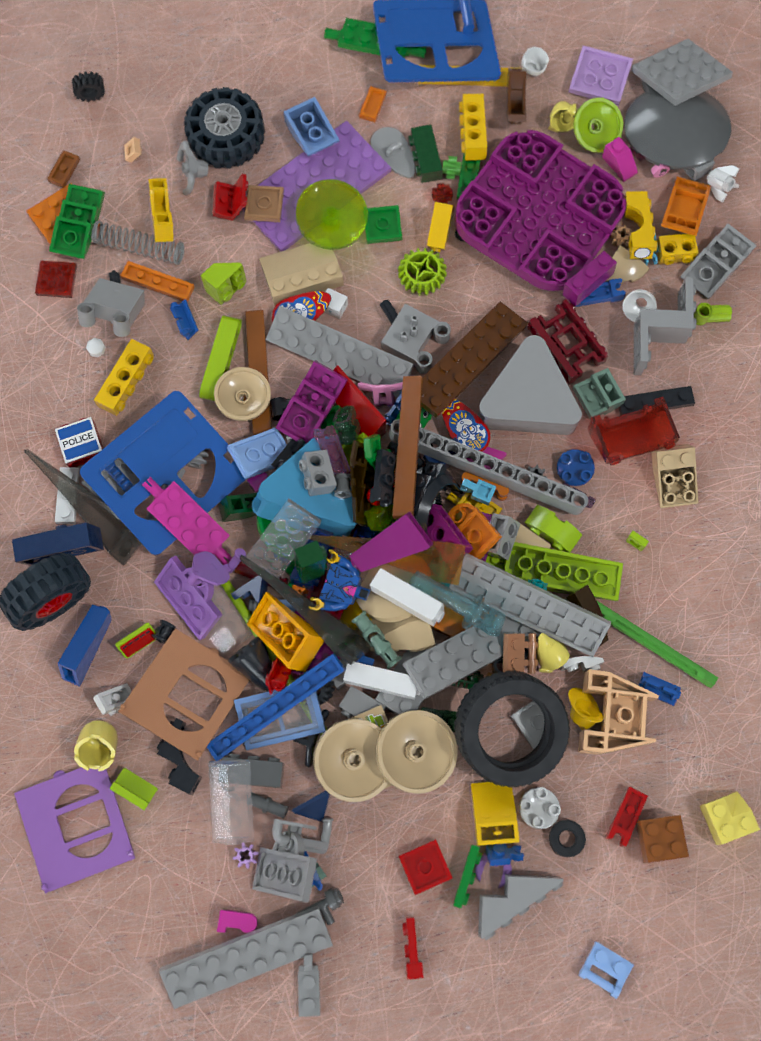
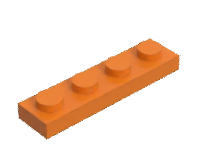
M127 261L120 275L123 280L181 301L186 299L187 303L195 288L192 283L131 261Z

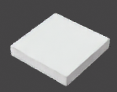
M532 701L511 715V718L530 746L535 749L543 734L544 716L539 706Z

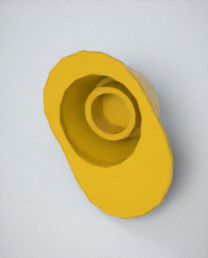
M572 688L568 692V698L572 705L571 720L582 731L588 730L595 723L603 721V715L593 696L589 693H582L583 689Z

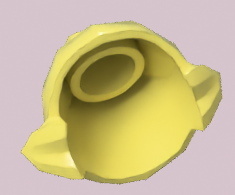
M560 101L555 104L550 113V126L548 129L555 132L572 130L574 128V117L577 112L576 103L571 105L566 101Z
M544 633L539 635L538 648H536L538 663L541 666L539 672L551 673L553 672L552 670L563 666L568 661L570 654L564 643H560Z

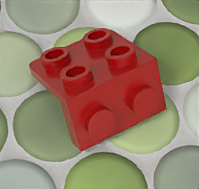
M242 173L234 185L216 181L214 185L212 216L233 221L240 214L242 208L246 207L247 197L245 194L248 188L246 174Z

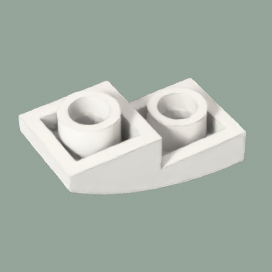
M591 656L569 658L560 668L561 671L567 670L572 672L579 669L578 665H580L583 672L589 669L599 670L604 660L600 657Z

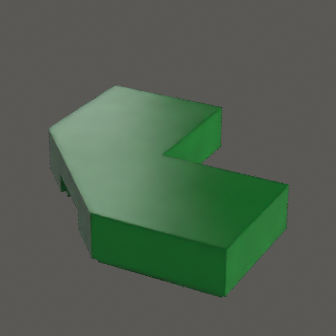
M373 434L363 438L365 458L375 469L377 450L381 449L380 435Z

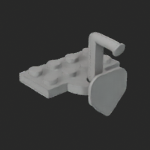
M274 819L272 835L275 843L273 849L260 847L252 889L309 903L317 858L304 856V851L319 854L326 853L329 847L332 821L334 819H321L323 829L320 841L301 837L302 828L316 830L317 827ZM283 824L289 825L288 831L281 834Z

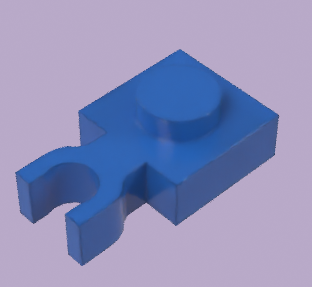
M506 844L486 845L485 848L490 866L510 865L511 860L523 861L524 853H520L521 845L507 848Z

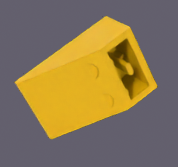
M493 782L471 783L476 846L518 843V822L512 787H503Z

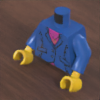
M331 549L328 550L333 553L331 559L326 558L331 565L319 599L314 597L310 599L317 602L316 606H309V608L312 610L321 609L334 612L347 609L349 604H354L356 597L367 601L370 589L360 586L363 578L359 576V570L354 568L351 560L338 555Z

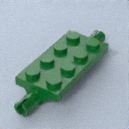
M346 17L341 30L326 27L324 39L338 41V47L380 56L375 23ZM426 47L395 48L403 58L409 57V55L425 58Z

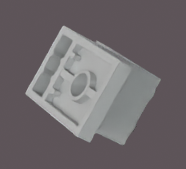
M685 277L678 291V310L640 309L634 323V375L641 376L644 369H647V364L651 360V351H648V345L651 342L685 344L688 338L691 337L692 331L696 329V318H694L696 301H693V295L696 293V284H693V277Z

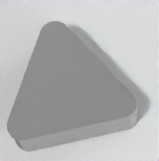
M531 335L522 342L481 400L480 411L478 412V416L488 426L489 430L559 435L572 434L582 416V411L545 340L537 335Z

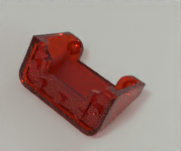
M664 397L654 399V405L649 407L645 405L642 410L611 419L606 416L602 420L600 415L591 417L587 430L606 464L616 465L621 460L663 448L668 450L676 446L675 443L678 442L680 436Z

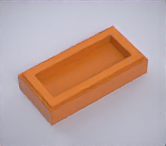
M370 86L359 113V118L376 123L387 91Z

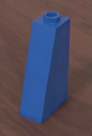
M93 604L57 663L62 680L79 687L81 686L112 621L111 613L106 607H98Z

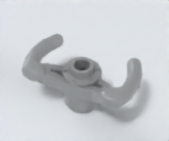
M187 141L181 143L177 154L179 162L183 161L184 155L186 158L185 162L182 163V173H185L188 179L187 187L183 190L184 195H189L192 192L195 178H202L208 175V163L195 158Z

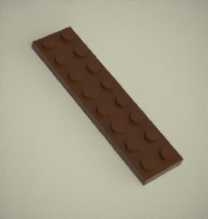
M500 301L423 376L421 407L437 418L528 326V322Z

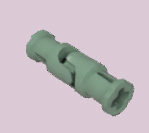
M364 611L351 622L358 626L364 639L371 647L375 648V653L382 657L387 664L386 667L389 669L399 662L402 657L395 653L391 648L392 644L385 640L382 631L376 624L370 621L366 615L367 612ZM378 632V634L369 639L370 633Z

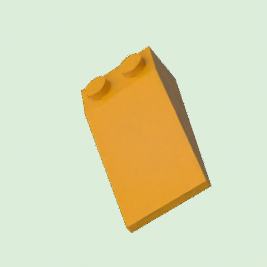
M265 592L247 622L248 627L289 669L305 672L325 641V638L313 626L269 592Z

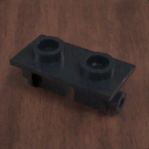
M291 439L271 465L277 470L306 444L303 439L296 441Z

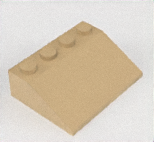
M328 238L259 258L274 306L291 296L312 291L325 292L328 288L335 289L344 286L343 275Z

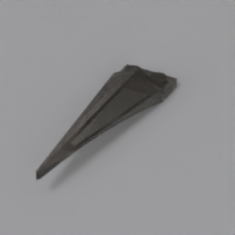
M24 449V452L57 487L82 519L89 524L100 527L103 546L108 553L123 566L127 564L142 545L141 542L103 500L29 449Z
M241 554L240 560L282 595L313 627L335 655L352 665L370 651L371 646L363 636L357 634V629L329 611L310 609L309 606L315 607L317 603Z

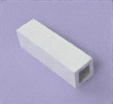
M381 568L370 584L371 590L433 627L436 622L442 620L445 614L443 603Z
M349 660L347 662L343 678L346 684L415 700L416 695L420 696L418 689L407 674Z

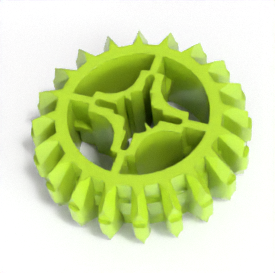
M426 247L423 251L417 248L416 252L411 250L409 255L405 254L404 259L400 260L398 278L401 279L400 283L405 285L406 290L411 289L412 294L417 291L420 296L421 292H425L427 296L428 291L434 294L435 288L440 289L441 284H444L445 277L447 276L445 271L447 266L444 264V259L440 258L439 253L434 255L433 249L427 252ZM429 264H431L436 269L437 273L429 267ZM408 271L412 272L415 280L409 275Z

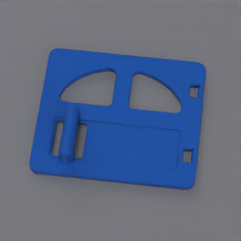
M485 0L374 1L373 13L383 75L387 82L495 81L500 78L501 70ZM453 12L462 13L464 25L461 32L456 30ZM472 12L474 13V16H475L477 31H474L475 25H474V20H473ZM379 18H385V22L380 23ZM429 46L433 50L436 67L426 68L416 65L403 58L395 48ZM445 46H480L482 52L472 62L461 67L452 68L448 65ZM386 59H391L392 64H387Z
M180 391L170 393L80 469V475L152 555L161 554L177 538L159 521L143 519L134 512L137 506L152 495L142 486L144 482H147L152 487L147 481L149 477H152L160 487L162 485L169 486L175 481L206 513L211 511L245 481L235 461L230 464L223 456L228 451V443ZM189 408L195 417L190 419L184 411ZM209 449L213 452L215 458V475L208 492L204 497L198 498L178 477L177 473L202 451ZM120 458L139 478V482L136 485H133L115 465L114 461ZM103 470H105L111 476V478L120 486V488L125 492L124 495H119V493L101 475V472Z

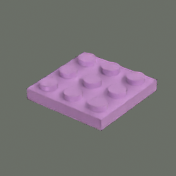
M583 46L568 93L591 99L605 98L619 106L633 59Z

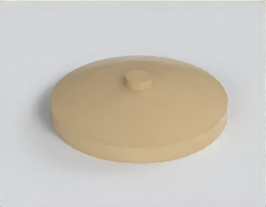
M415 554L360 572L359 576L363 578L360 586L370 589L367 601L357 597L356 601L363 612L366 611V615L376 621L397 622L413 616V614L371 590L370 584L380 568L429 596L432 593L433 578L430 569L425 561Z
M422 710L403 712L392 718L382 729L376 746L377 763L383 776L394 787L409 793L430 792L444 784L455 768L457 761L456 739L447 723L437 715Z
M346 719L335 723L322 734L315 747L313 764L318 781L332 796L347 802L365 801L379 794L389 783L381 773L376 758L377 741L382 731L380 727L362 719Z

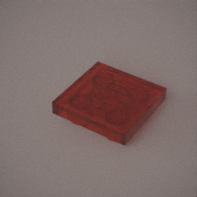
M40 260L35 290L36 296L72 298L77 264L73 262Z

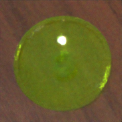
M326 179L311 184L302 192L296 205L295 217L301 234L310 243L319 248L338 250L354 244L361 237L367 224L368 210L364 198L353 186L340 180Z

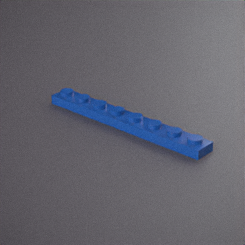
M333 653L210 741L207 749L215 761H219L346 669L335 653Z

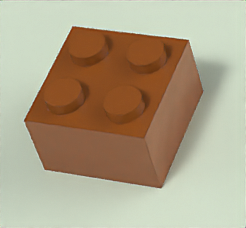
M681 815L637 821L636 827L643 863L689 857Z

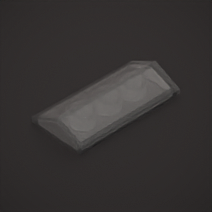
M214 585V594L211 600L223 615L208 633V636L221 656L253 636V633L222 586Z
M250 760L209 761L213 843L236 845L253 842Z

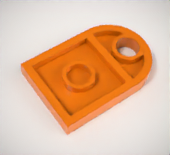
M458 504L448 513L474 548L468 554L478 559H481L502 538L483 513L471 504ZM461 511L462 518L456 521V514Z

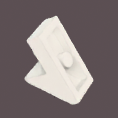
M126 683L96 694L93 699L102 715L109 713L112 716L118 713L121 704H124L132 691Z

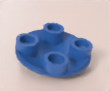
M579 449L568 450L560 456L557 462V473L560 479L568 485H584L594 475V461L586 451Z

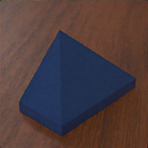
M324 791L295 807L292 811L296 815L322 822L321 819L325 816L331 794Z

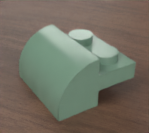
M608 368L591 375L589 379L575 384L572 388L589 419L614 411L626 400Z

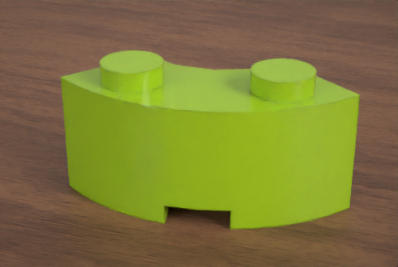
M536 505L524 522L530 531L550 542L555 550L570 553L582 537L580 531L567 520L565 522L559 520L555 512L540 505Z

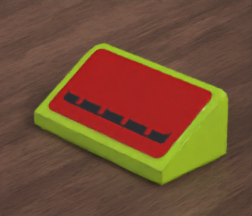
M147 622L115 645L122 655L128 659L154 642L155 639L151 635L156 634V631Z

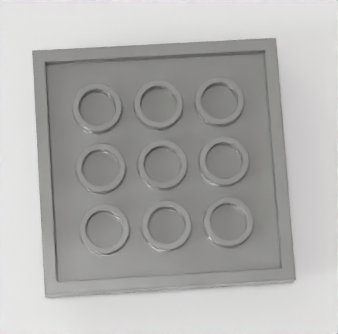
M690 39L683 40L632 65V72L674 106L731 79L733 73Z

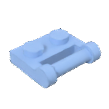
M595 941L578 976L583 979L587 978L608 991L610 996L617 999L634 964ZM592 964L617 979L615 985L590 971Z

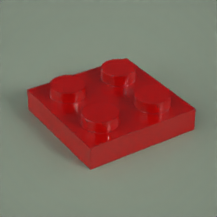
M436 839L398 856L414 895L453 879Z

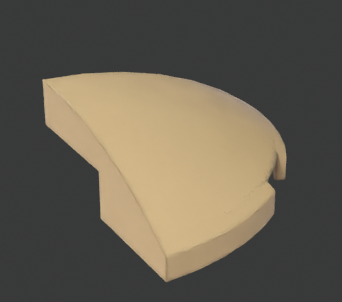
M619 246L612 257L617 262L615 272L605 282L621 278L622 282L631 280V283L641 279L648 272L649 267L640 259H630L629 251Z

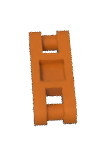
M469 472L462 474L461 484L464 478L476 484L480 479L496 486L493 495H496L498 500L504 501L507 499L509 488Z

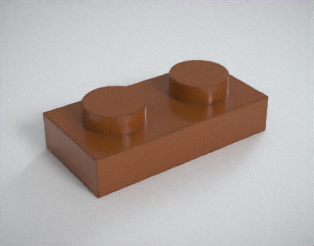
M63 150L47 178L48 182L62 188L65 187L80 162L79 156Z

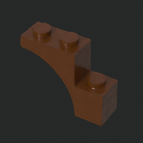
M508 68L506 116L511 124L520 125L522 122H526L527 71L526 69Z

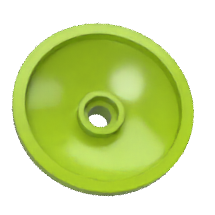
M600 97L584 102L574 117L573 126L576 139L583 148L590 152H604L605 145L618 137L621 138L623 133V118L618 107L612 101Z

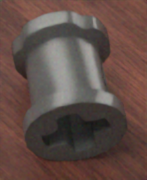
M347 473L335 475L337 484L336 491L334 492L335 497L342 499L351 497V475Z

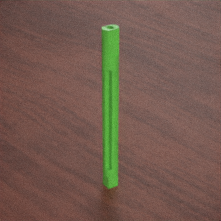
M597 601L603 618L611 621V626L707 687L712 688L718 679L717 676Z

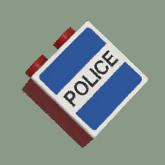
M91 417L82 418L77 422L65 424L55 429L65 463L68 467L76 468L82 466L104 449L96 424Z

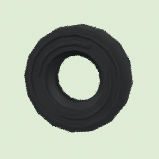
M562 820L551 828L549 843L553 851L559 856L566 858L575 857L584 849L586 836L583 828L578 823L571 820ZM565 830L571 831L575 836V842L570 847L563 846L559 839L560 834Z

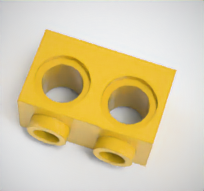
M677 234L658 237V264L691 263L698 255L696 236Z

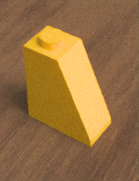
M435 202L427 247H431L430 251L433 249L434 252L441 253V250L446 249L454 213L453 205Z

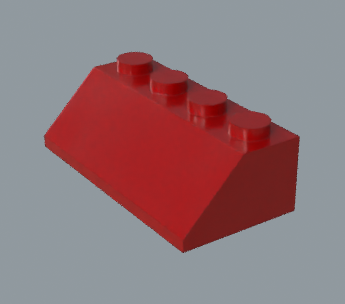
M337 365L333 371L347 378L348 381L334 406L339 405L343 408L342 416L346 419L345 423L351 430L354 428L358 433L357 436L365 433L367 436L373 434L380 435L381 438L386 434V419Z

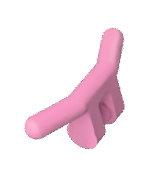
M359 382L357 387L360 390L373 392L375 406H382V404L393 406L395 404L393 392L402 390L403 382L385 385ZM381 393H386V397H382Z

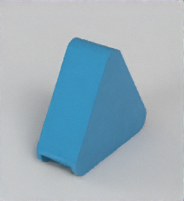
M321 433L312 438L261 483L259 491L252 502V510L261 518L330 538V536L345 540L357 525V523H353L352 496L343 499L335 497L336 487L330 494L309 496L308 490L304 487V474L299 468V461L304 452L327 450L334 476L346 473L336 441L332 436Z

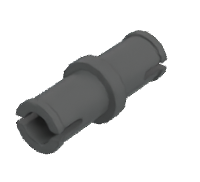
M250 792L246 804L261 809L263 813L267 814L269 812L283 819L289 806L272 801L270 797L265 798L253 792Z

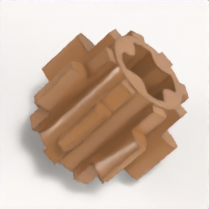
M625 225L623 227L616 226L615 231L610 236L612 238V245L618 248L619 246L628 248L632 229L626 228Z

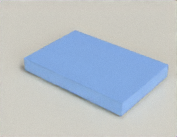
M275 427L229 444L227 449L246 480L274 469L271 464L287 444L279 430Z

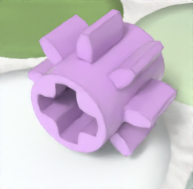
M242 843L241 849L235 848V851L238 853L233 859H238V867L246 864V868L250 869L249 863H257L254 858L259 852L252 850L254 848L253 844L246 848V844ZM249 850L250 852L248 855L251 858L249 860L245 859L243 861V855H241L242 852H247Z

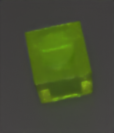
M393 505L388 507L373 506L364 513L371 531L382 532L397 520V518L394 519L392 516Z

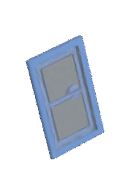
M274 690L272 695L268 691L234 700L238 720L240 721L280 691ZM314 692L245 741L246 750L325 732L326 728L317 693Z

